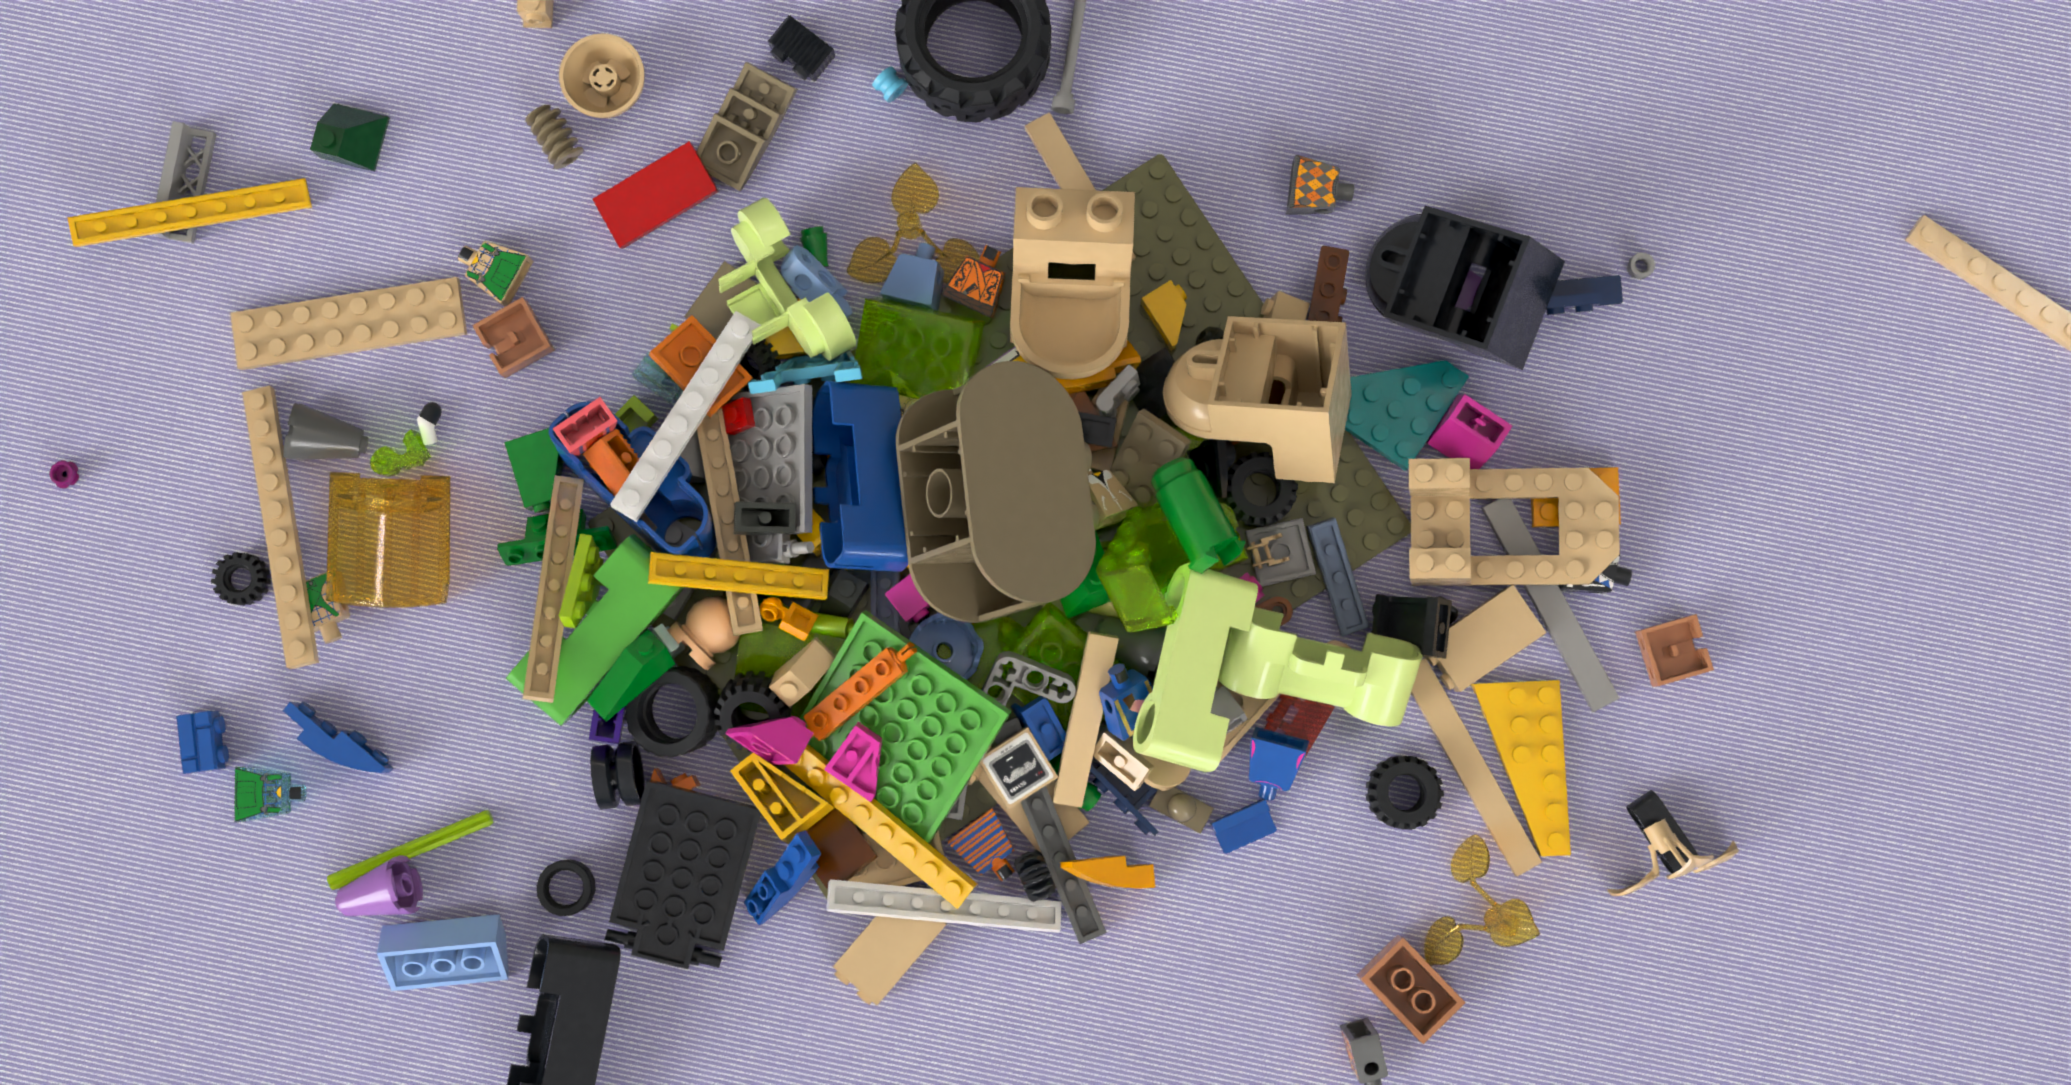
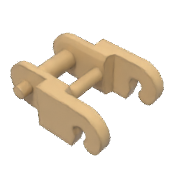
M1282 533L1259 540L1260 544L1255 545V542L1251 543L1247 550H1252L1256 562L1252 565L1253 567L1258 566L1259 569H1262V565L1266 563L1270 567L1290 560L1289 556L1274 560L1268 547L1269 541L1283 537ZM1264 546L1268 560H1261L1258 551L1259 547Z

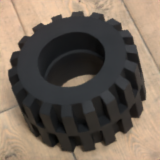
M1263 451L1259 454L1252 452L1248 456L1244 455L1239 458L1229 469L1227 498H1223V501L1227 504L1226 509L1228 512H1232L1237 521L1245 522L1244 525H1256V527L1272 525L1281 520L1292 509V505L1297 498L1298 483H1295V480L1276 479L1273 456L1269 455V452ZM1254 473L1267 475L1276 486V497L1266 506H1257L1250 503L1243 493L1244 481Z
M754 670L747 671L745 676L739 673L735 676L734 680L730 679L727 682L714 712L716 714L714 719L715 725H720L718 732L721 736L726 735L725 733L729 728L791 717L793 705L789 708L769 688L774 675L770 678L766 677V672L760 671L758 675H755ZM745 702L757 703L767 711L769 717L762 720L751 719L743 714L739 705ZM726 735L725 741L728 744L734 742L737 744L736 748L742 750L744 746Z
M1396 756L1380 762L1376 765L1377 768L1371 771L1369 775L1371 778L1369 782H1366L1368 794L1365 795L1366 801L1370 803L1369 808L1371 812L1375 813L1379 821L1384 822L1390 827L1412 830L1419 826H1425L1428 824V820L1434 819L1437 816L1435 812L1437 809H1441L1443 804L1440 802L1441 797H1444V790H1441L1440 787L1443 783L1441 778L1437 777V771L1434 767H1430L1428 762L1413 756ZM1400 775L1413 777L1420 789L1417 803L1408 810L1394 807L1389 799V786Z

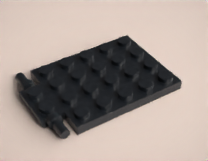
M647 779L609 920L610 923L638 930L637 932L628 930V933L607 929L604 940L623 944L624 948L632 950L631 956L675 967L689 969L690 964L698 966L701 963L719 968L722 956L702 952V948L694 946L699 944L724 951L761 814L758 808L753 805Z

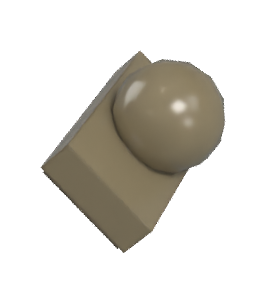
M1176 787L1168 791L1158 789L1149 804V807L1200 834L1214 809Z

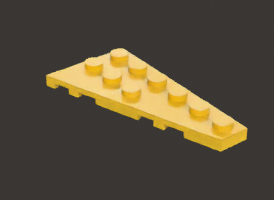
M1560 680L1471 684L1474 694H1476L1480 703L1484 719H1486L1491 731L1492 739L1508 779L1511 781L1518 804L1521 806L1527 821V827L1539 856L1571 855Z

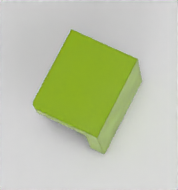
M635 395L615 413L628 427L630 433L642 426L651 428L659 419Z

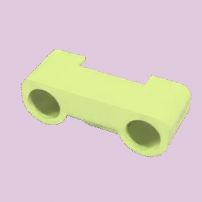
M1186 563L1176 570L1165 594L1162 619L1163 623L1167 625L1153 690L1144 700L1136 719L1133 747L1135 752L1202 772H1212L1216 770L1220 763L1230 720L1211 713L1230 627L1249 632L1258 586L1255 583L1211 569L1201 574L1189 569L1188 565L1190 563Z
M1254 607L1249 632L1232 627L1229 628L1218 677L1219 682L1226 688L1253 698L1271 699L1275 698L1279 693L1343 707L1352 716L1381 726L1392 727L1402 723L1423 657L1416 645L1404 640L1368 632L1362 651L1297 637V634L1279 631L1283 613Z

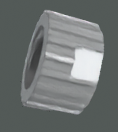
M1646 252L1637 253L1629 259L1627 272L1632 278L1645 279L1653 273L1656 264L1655 260ZM1636 261H1643L1647 265L1646 271L1641 272L1636 268Z

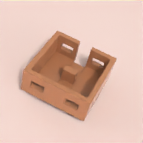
M523 297L472 325L482 344L488 349L494 347L498 356L493 353L489 356L499 374L504 378L511 376L555 351L531 306Z
M1697 614L1635 631L1652 687L1665 685L1714 670L1708 649L1701 648L1695 650L1692 639L1703 637Z

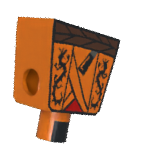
M985 245L979 260L966 256L943 289L941 295L987 317L994 318L1006 275L1005 272L994 268L1001 251Z

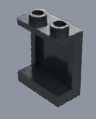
M1376 594L1372 607L1374 617L1371 633L1410 642L1420 649L1423 657L1446 659L1452 600L1428 596L1427 598Z

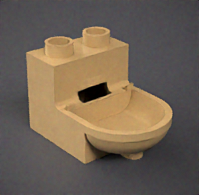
M1016 187L1010 343H1014L1017 351L1027 363L1043 369L1054 378L1081 379L1092 376L1113 363L1123 348L1127 347L1135 192ZM1049 262L1096 264L1095 280L1048 278Z
M1228 316L1223 339L1209 340L1190 348L1171 367L1163 387V398L1167 414L1180 429L1197 437L1269 444L1272 447L1276 479L1335 483L1351 400L1346 323ZM1273 380L1282 381L1286 387L1280 405L1268 404Z

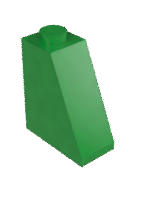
M549 428L504 442L524 508L530 511L534 510L535 513L550 510L555 475L562 476L564 461L549 436Z

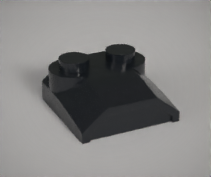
M1216 439L1191 442L1184 457L1193 460L1197 469L1203 472L1217 498H1227L1228 467L1234 463L1236 455L1234 445L1230 440Z

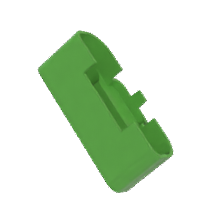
M635 534L628 536L593 575L608 589L607 593L600 601H594L586 613L587 616L567 639L562 636L553 703L531 700L560 726L569 721L587 702L623 650L642 635L685 588L648 584L650 554L654 551ZM529 651L506 677L522 693L524 692Z

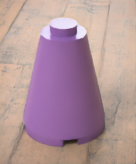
M403 855L393 857L340 888L335 897V905L345 916L406 915L415 913L420 908L416 907L417 901H421L423 898L420 875L416 868L411 869L406 863L411 861L408 857Z

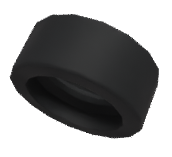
M573 859L556 861L547 866L540 874L536 885L537 897L541 905L548 912L558 916H570L584 910L593 900L596 891L595 878L591 870L582 862ZM569 870L575 872L583 882L581 897L571 905L557 903L552 899L549 892L551 879L560 871Z

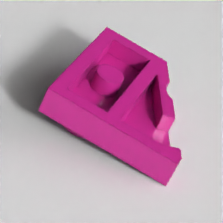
M858 721L824 770L871 802L876 795L883 738Z

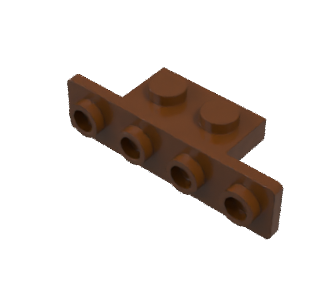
M1322 246L1320 248L1308 315L1309 321L1342 322V316L1338 315L1340 305L1344 306L1347 296V289L1343 288L1349 250L1330 246Z

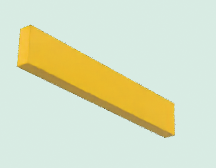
M651 552L648 584L826 600L828 595L829 569Z

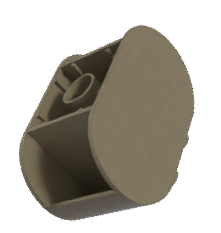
M1004 361L981 369L966 384L956 389L936 391L921 397L911 404L904 412L898 424L896 452L909 571L912 581L922 598L937 612L946 617L961 622L979 623L1059 600L1078 588L1087 576L1094 559L1096 548L1095 530L1099 522V512L1090 496L1088 472L1092 463L1091 450L1089 445L1084 442L1082 422L1078 410L1065 388L1052 375L1037 366L1020 361Z

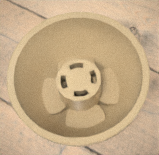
M593 34L580 39L568 49L560 64L559 83L563 95L576 110L590 117L604 119L625 113L637 102L644 87L645 71L638 52L629 42L612 34Z

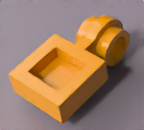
M776 597L764 599L759 607L760 615L764 620L773 622L779 618L782 619L778 628L804 642L819 616L795 602H792L788 609Z

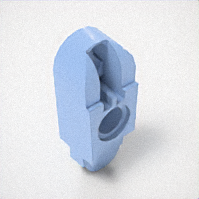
M798 245L794 246L785 255L781 265V274L785 281L792 286L791 290L800 299L806 297L808 302L828 292L836 300L846 318H848L852 314V309L843 298L848 291L807 249Z

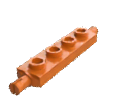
M908 642L899 651L893 647L885 648L803 717L807 724L806 728L813 732L812 737L815 736L818 741L825 740L907 673L908 669L905 661L917 652V648H913L915 645Z

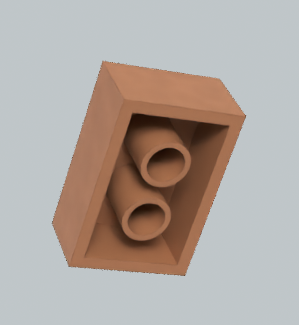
M1400 935L1394 937L1356 975L1422 1044L1466 1003Z

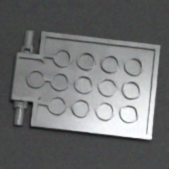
M801 384L779 387L776 391L750 394V392L737 393L726 404L742 397L750 398L755 426L736 435L728 434L740 502L796 503L795 534L812 533V385ZM791 534L746 535L750 561L758 563L789 564L790 558L798 557L799 554L813 553L814 544L811 541L798 542L797 540H790Z

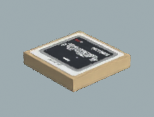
M1028 727L1023 728L988 750L980 762V765L1008 809L1058 778Z

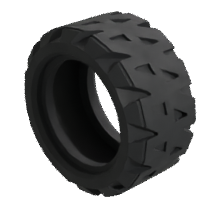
M901 0L902 6L897 11L895 23L900 65L905 74L906 82L914 94L926 102L927 107L945 117L956 116L957 121L977 123L988 117L992 121L1011 114L1019 104L1022 107L1036 93L1040 82L1045 78L1050 63L1051 24L1050 13L1045 0ZM967 1L991 3L1007 12L1018 26L1022 37L1020 46L1011 61L999 71L983 77H963L944 69L930 54L927 48V39L931 27L943 12L959 3Z

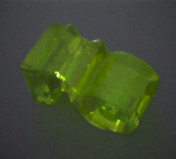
M410 429L403 438V443L407 448L406 453L401 454L388 446L381 447L372 455L370 466L375 473L392 477L396 476L402 468L409 470L413 467L424 466L431 456L423 444L419 432Z

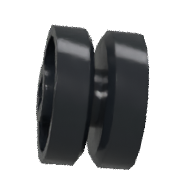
M635 741L622 742L618 744L616 751H614L610 744L593 746L590 758L591 778L594 796L600 810L618 807L620 799H622L626 806L639 805L645 788V777L638 744Z

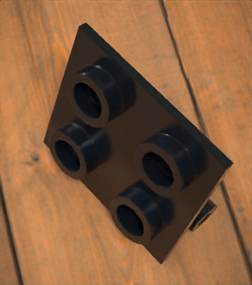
M1167 347L1142 361L1136 368L1140 381L1138 386L1140 390L1132 399L1139 411L1146 409L1159 419L1167 414L1163 398V387L1166 377L1175 363Z

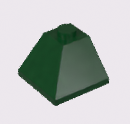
M334 103L317 122L310 150L321 159L375 172L390 118Z

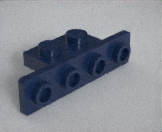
M1621 276L1558 280L1546 309L1547 315L1564 314V309L1575 308L1576 313L1593 311V306L1621 304L1623 302Z
M1102 763L1097 768L1091 764L1090 772L1096 777L1092 782L1104 794L1109 790L1117 798L1113 803L1125 815L1130 811L1137 818L1134 824L1145 835L1151 832L1156 836L1159 831L1138 810L1158 789L1144 782L1138 790L1134 791Z

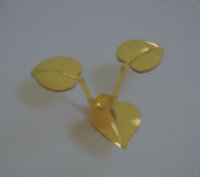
M913 163L902 173L892 191L891 201L894 209L899 213L897 217L899 230L895 232L896 237L892 248L889 247L886 240L880 237L864 239L855 248L847 268V273L851 277L866 283L886 281L897 260L893 253L897 251L901 237L912 240L921 236L928 244L935 247V252L940 255L935 261L944 270L943 282L946 284L966 256H971L979 260L980 256L971 244L958 238L949 239L942 251L923 230L917 213H928L936 206L939 200V190L934 180L917 163Z
M1477 834L1467 838L1455 851L1451 860V873L1454 879L1460 883L1470 880V884L1492 905V908L1488 909L1484 915L1485 925L1458 924L1456 926L1455 920L1450 916H1445L1435 921L1428 930L1424 944L1425 959L1430 966L1449 964L1459 956L1464 944L1461 930H1478L1490 933L1493 942L1501 947L1520 945L1540 935L1531 911L1524 901L1511 899L1501 906L1477 884L1476 878L1485 876L1490 865L1488 847L1483 838Z

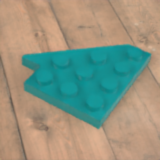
M1444 360L1350 377L1351 400L1345 430L1406 471L1409 468V459L1416 458L1469 376Z

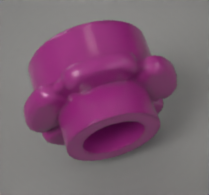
M58 461L51 467L49 472L50 479L56 483L57 487L63 489L68 488L69 485H75L79 479V474H77L78 467L71 461ZM64 472H67L66 477L63 476Z

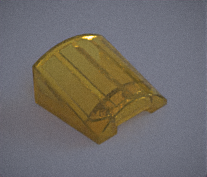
M330 472L326 601L380 608L420 607L447 603L450 585V476L421 475L420 480L360 478V473Z

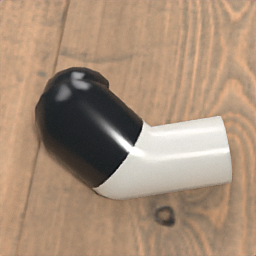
M434 402L427 403L417 418L424 445L434 444L438 441L434 427L441 417L442 409L440 405Z

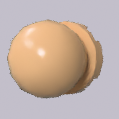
M719 596L705 597L698 601L687 613L685 624L680 625L675 621L667 630L678 644L682 642L685 646L688 645L692 649L689 655L707 671L716 664L712 658L714 654L724 653L731 649L741 637V635L733 636L728 602Z

